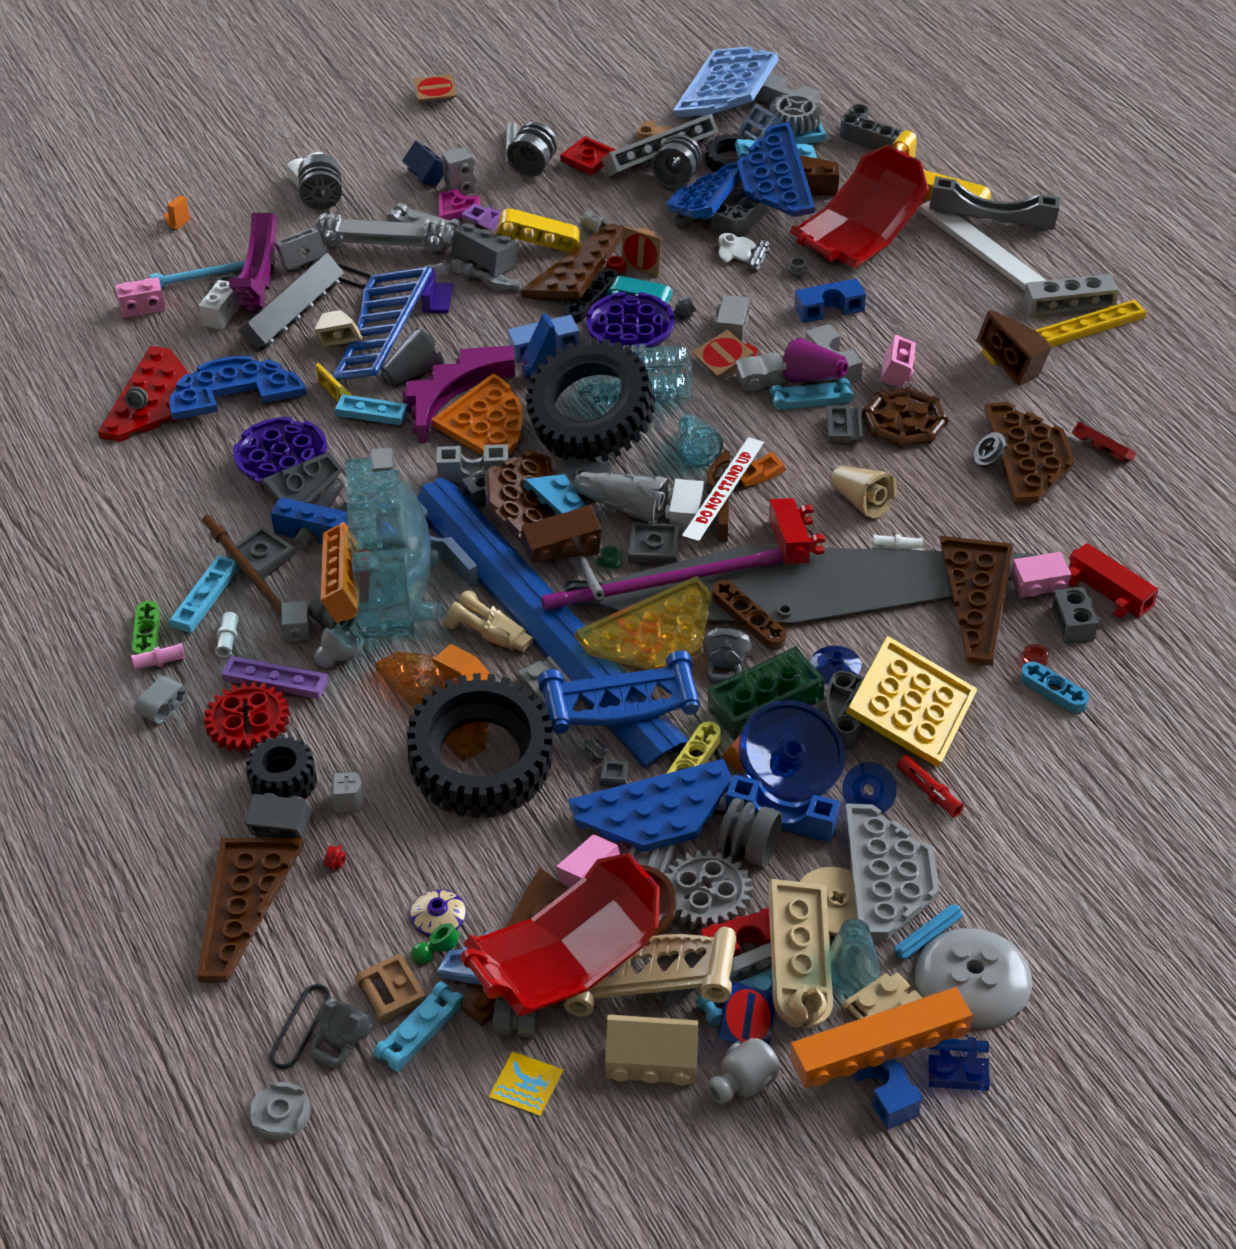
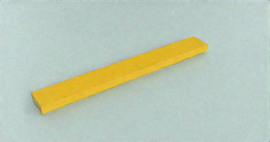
M1134 299L1035 331L1054 347L1144 319L1147 312ZM982 347V354L992 365L998 364Z

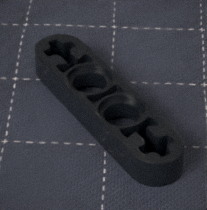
M611 268L600 271L580 299H572L564 307V316L571 315L575 323L583 321L587 317V313L592 305L607 296L611 284L618 277V272Z

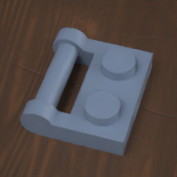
M755 103L741 125L738 134L740 136L746 135L747 138H752L756 141L765 135V130L769 126L779 124L781 118ZM753 126L762 131L759 136L751 132Z

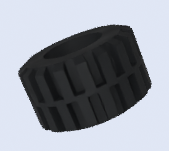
M277 736V739L273 740L271 738L266 739L265 743L260 742L257 744L256 749H252L249 753L250 757L246 759V771L252 795L272 793L284 798H289L290 796L308 798L311 795V790H314L316 787L317 775L313 754L310 751V747L307 744L304 745L300 739L295 741L294 737L290 736L287 738ZM288 770V771L283 772V773H276V772H279V771Z

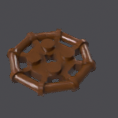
M911 386L885 392L880 390L876 392V396L870 404L862 409V417L868 423L870 434L874 438L880 437L898 444L901 448L904 445L934 442L936 435L949 422V417L944 413L939 403L940 399L937 396H930L911 389ZM911 398L914 399V400H917V401H919V402H922L923 404H920V403H918V402L912 401ZM880 405L884 407L882 411L876 410ZM933 410L935 416H929L928 412Z

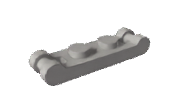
M398 203L394 211L387 215L388 222L423 224L427 218L433 221L436 217L437 221L441 222L444 220L445 225H451L453 233L455 228L461 226V223L456 219L449 221L409 209L403 203Z

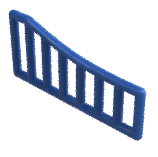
M430 267L376 274L370 277L362 291L360 313L356 326L362 337L389 333L387 338L349 342L341 361L333 373V376L338 381L378 375L432 274ZM420 277L418 281L375 287L377 283ZM412 291L410 295L370 301L372 296ZM405 305L403 309L368 314L370 309ZM397 319L394 324L365 327L366 323ZM381 348L379 353L353 356L355 351ZM374 362L370 368L346 370L348 365Z

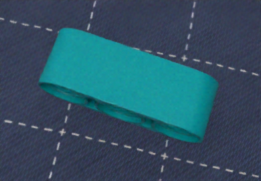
M624 276L616 277L607 292V296L620 292H625V295H638V292L654 295L669 304L673 296L671 288L667 285Z

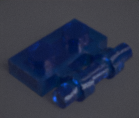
M967 1037V1040L947 1039L932 1048H928L930 1050H939V1055H928V1087L989 1091V1058L977 1057V1052H989V1041L977 1040V1037ZM950 1051L966 1052V1057L950 1056Z

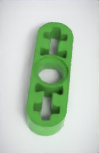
M144 601L136 607L132 642L134 655L153 651V648L158 647L160 611L157 603L153 601ZM149 612V619H146L145 616ZM146 628L153 629L148 634L140 633L143 629Z

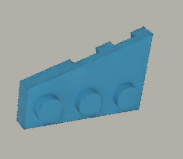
M565 474L525 479L522 485L527 491H534L539 496L537 500L542 505L548 504L555 511V515L585 507V504Z

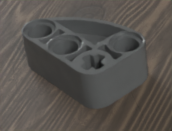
M744 190L729 194L714 216L709 218V227L720 233H731L736 237H742L767 213V205L746 197Z
M838 671L832 676L827 689L825 708L826 727L835 746L842 750L854 748L867 727L864 723L845 713L864 679L862 676L847 671Z

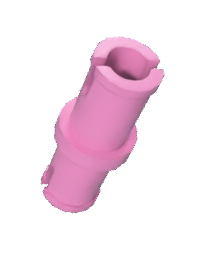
M182 643L162 649L155 647L153 651L131 655L134 671L155 665L162 667L164 663L185 659Z

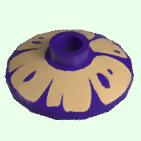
M433 890L424 893L412 904L410 911L412 925L418 932L426 936H430L436 928L446 923L453 924L456 930H458L466 917L464 901L457 894L448 890Z

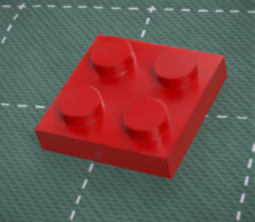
M584 136L560 154V161L593 175L604 166L601 158L617 149Z

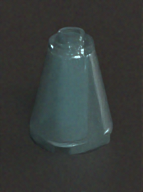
M860 919L846 920L841 925L830 946L831 976L834 990L842 994L854 995L879 978L880 964L867 923Z

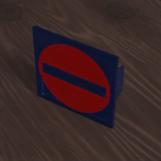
M730 980L732 983L731 995L727 1001L723 1002L718 1038L733 1044L739 1043L740 1045L749 1039L758 1038L770 1046L775 1014L773 993Z

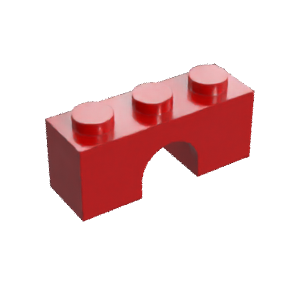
M764 908L747 916H738L721 924L709 925L701 929L700 935L714 937L721 927L733 929L736 935L734 958L740 955L739 945L743 943L753 942L763 946L771 942L769 908Z

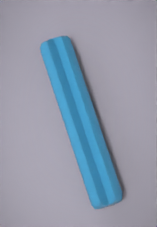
M951 904L894 947L897 958L902 960L908 959L963 917L961 908L958 905Z

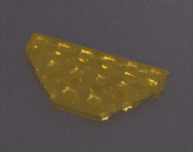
M696 576L576 630L574 637L590 656L647 670L666 668L665 660L667 656L675 651H686L690 654L691 658L700 654L712 593Z

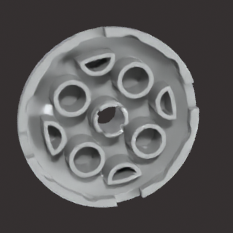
M960 928L940 934L924 947L916 963L915 984L918 993L923 998L957 987L973 1015L970 1029H989L1006 1024L1008 1019L1023 1011L1030 998L1032 975L1023 954L1004 937L983 929Z

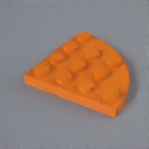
M493 373L432 418L431 422L432 427L482 456L484 454V445L508 444V456H510L522 436L523 410L519 397H516L511 391V386Z

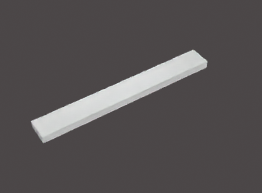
M930 201L919 207L920 213L1024 291L1026 283L1047 281L959 215L929 209Z

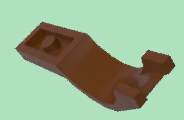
M723 451L708 469V496L729 466L723 464L730 463V451ZM729 497L719 510L718 542H728Z

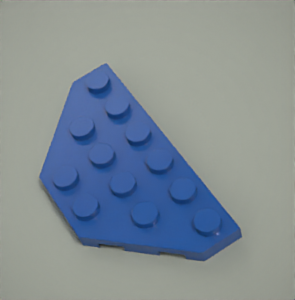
M790 122L769 126L765 130V135L752 144L746 156L741 157L737 161L745 196L793 217L815 213L814 202Z
M737 162L720 167V170L716 171L713 176L711 173H708L696 179V182L690 184L689 187L685 185L678 188L666 203L668 211L693 219L701 217L702 219H709L713 217L740 179Z
M721 759L568 799V803L577 827L585 830L587 827L600 832V836L618 843L621 840L633 844L635 849L647 852L696 839L702 831V826L707 819L711 818L720 804V799L728 791L732 776L725 760Z

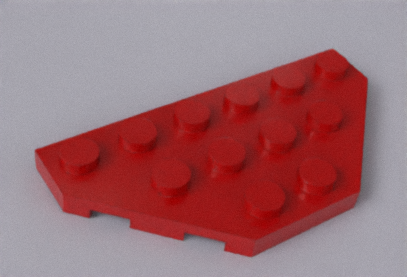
M149 346L98 430L100 439L122 442L129 439V435L135 432H148L158 428L159 423L169 419L172 422L176 421L172 420L170 397L176 389L177 382L185 374H190L170 348ZM131 387H140L146 391L148 402L142 409H132L126 404L125 394Z

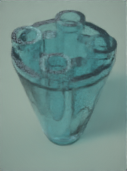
M683 415L678 423L677 453L686 466L694 468L711 466L723 450V439L719 431L695 415Z

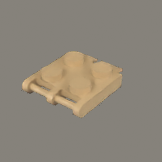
M885 973L845 1000L842 1007L846 1011L850 1010L859 1020L923 997L916 990L910 992L912 986L899 973H895L892 976ZM855 1006H857L866 1016L864 1017V1016L855 1008Z

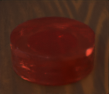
M1030 644L1024 648L1022 656L1024 664L1038 662L1043 666L1047 665L1049 652L1044 646Z

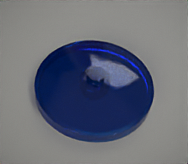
M783 700L764 705L751 715L740 735L739 757L747 776L750 779L761 781L763 787L772 796L786 802H804L813 795L823 796L835 785L845 765V746L835 724L823 712L806 703Z

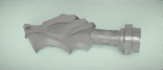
M466 263L462 270V275L466 279L471 280L474 277L481 279L485 285H488V287L497 292L509 290L520 292L522 286L519 278L509 279L502 273L493 277L490 275V271L487 273L477 270L476 265L472 263Z

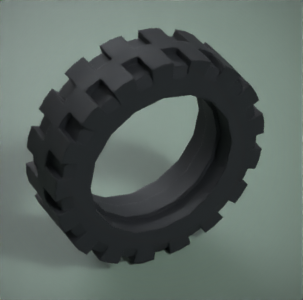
M733 133V135L723 134L721 137L716 136L714 140L711 139L709 144L706 145V166L712 172H716L726 164L737 162L739 158L726 159L718 154L736 151L735 144L737 139H754L747 138L746 135L740 136L736 133Z

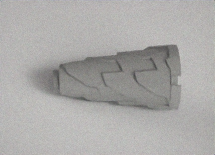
M582 472L574 480V488L577 489L578 494L647 523H660L665 512H660L663 506L666 507L668 503L670 484L669 480H667L668 478L637 476L622 473Z

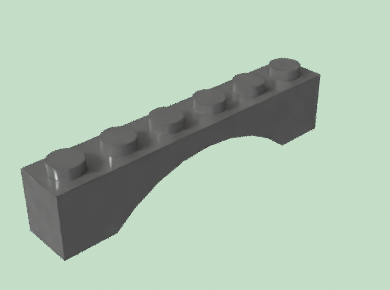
M935 176L929 209H934L938 212H951L957 215L975 216L979 219L987 218L1002 223H1016L1020 226H1034L1043 230H1054L1059 212L1060 197L1038 194L1020 201H992L971 193L957 180Z

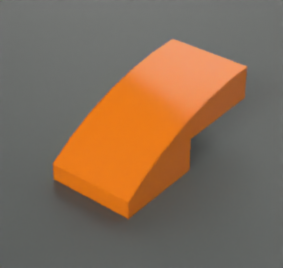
M771 451L757 461L752 460L740 478V482L744 486L765 482L785 472V464Z

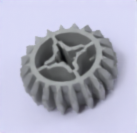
M789 93L787 96L781 95V98H775V101L771 102L769 110L781 118L779 124L790 122L793 135L809 134L810 131H815L816 127L820 126L823 115L821 103L817 99L797 93Z

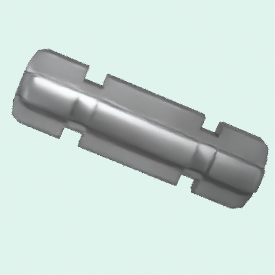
M760 240L748 263L750 271L757 272L760 269V265L769 250L768 241Z

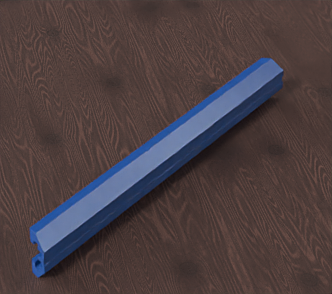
M440 477L432 483L422 485L415 501V506L421 503L427 510L428 514L423 519L440 538L452 537L478 566L479 583L514 622L526 629V634L534 638L532 643L546 658L550 656L571 681L627 673L567 606L544 611L541 596L553 594L554 592L455 484ZM631 690L625 703L633 704L636 701H646L635 690ZM605 694L599 706L606 708L609 705L618 706L620 703L611 695ZM582 698L591 709L594 708V706ZM665 714L633 723L606 725L644 769L656 763L663 753H668L672 750L677 752L683 749L689 741Z

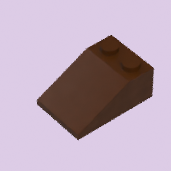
M994 310L987 312L976 339L1019 386L1040 375L1052 348L1048 341L1037 331Z

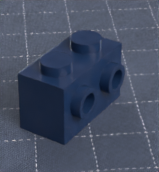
M415 140L402 161L408 165L407 170L416 176L418 175L417 179L425 185L430 183L437 186L444 176L443 160L429 147Z

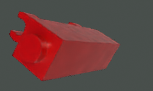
M794 498L770 499L769 522L778 547L782 551L784 564L809 563L810 552L816 555L825 553L823 546H816L818 543L825 542L824 535L815 534L809 538L804 526L813 524L811 516L805 517L807 513H814L812 505H803L798 509Z
M1089 543L1084 544L1079 549L1076 548L1070 554L1069 571L1071 577L1068 585L1075 587L1080 581H1083L1114 602L1117 608L1112 614L1118 618H1123L1128 612L1140 618L1155 606L1158 593L1157 587Z

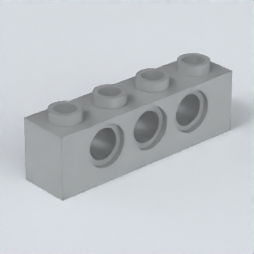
M1111 274L1026 283L1024 302L1030 316L1103 309L1116 305L1119 289Z

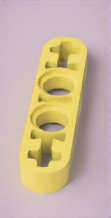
M714 722L700 724L667 773L707 763L721 741V731L718 724ZM693 750H701L703 752L699 757H693L689 753Z

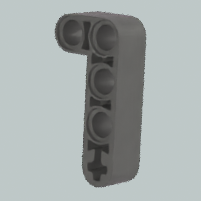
M863 104L851 106L841 117L840 137L846 141L873 150L885 145L892 146L903 131L868 119V107Z

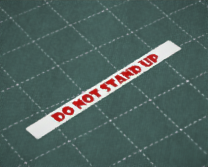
M747 438L682 536L697 541L701 539L764 444L763 441Z

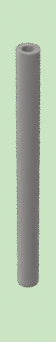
M579 556L577 564L594 597L597 600L603 599L605 594L586 558Z

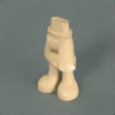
M469 590L461 594L459 603L454 602L451 605L444 621L445 627L450 630L457 629L462 623L481 633L482 638L486 639L487 642L509 648L511 651L517 649L522 653L525 652L534 639L526 634V629L505 616L501 610L497 611L494 606L490 610L478 600L477 595ZM472 612L478 614L479 616L483 617V618L486 619L487 621H484V620L480 619V618L477 617L476 615L472 614Z

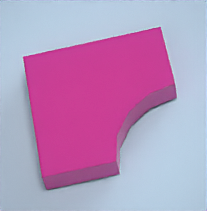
M458 189L438 193L439 218L449 221L452 219H462V213L474 203L481 206L479 196H464Z

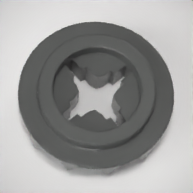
M997 432L986 435L979 441L974 450L975 462L982 467H991L994 462H999V458L1005 455L1004 450L1008 448L1006 444L1007 439Z

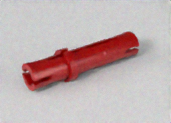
M906 755L899 760L897 768L929 796V800L933 804H938L952 818L957 817L963 811L964 805L949 793V788L944 784H939L915 763L910 756ZM915 773H918L926 781V783H924L918 776H916ZM934 790L938 791L945 798V800H943L937 793H935Z

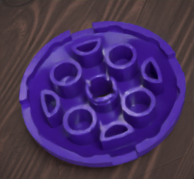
M625 292L608 295L592 305L587 313L586 327L592 339H598L600 344L603 343L604 339H608L611 341L612 347L615 342H619L622 344L623 349L627 346L632 350V353H639L657 347L670 336L674 328V314L666 302L654 295L638 292V295H625Z
M292 417L272 418L256 423L246 429L241 434L239 442L234 444L233 457L237 468L244 476L255 482L262 483L260 480L327 453V441L321 429L309 421L305 420L303 423L293 421Z

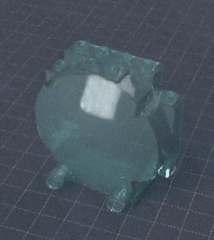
M371 457L345 459L348 533L352 555V574L362 636L365 639L414 634V623L437 621L438 618H443L442 602L437 603V600L422 602L430 577V568H434V565H439L438 550L431 548L429 528L423 508L411 485L399 470L374 472Z

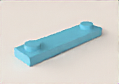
M220 555L215 558L169 619L170 627L192 634L240 569L233 559Z

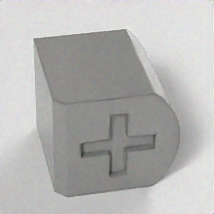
M356 772L334 773L332 775L331 798L334 813L358 812L362 808L364 796L361 778Z

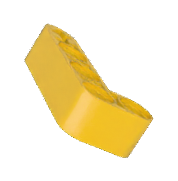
M508 208L501 212L495 234L509 236L514 241L518 239L564 252H571L579 246L580 231L577 226Z

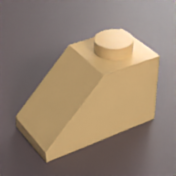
M342 310L322 313L314 329L323 347L361 341L363 338L354 321Z

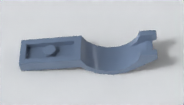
M421 503L416 505V533L420 549L431 557L446 559L470 587L478 584V566L452 537L437 538L426 534L425 532L429 529V524L423 518L428 512Z

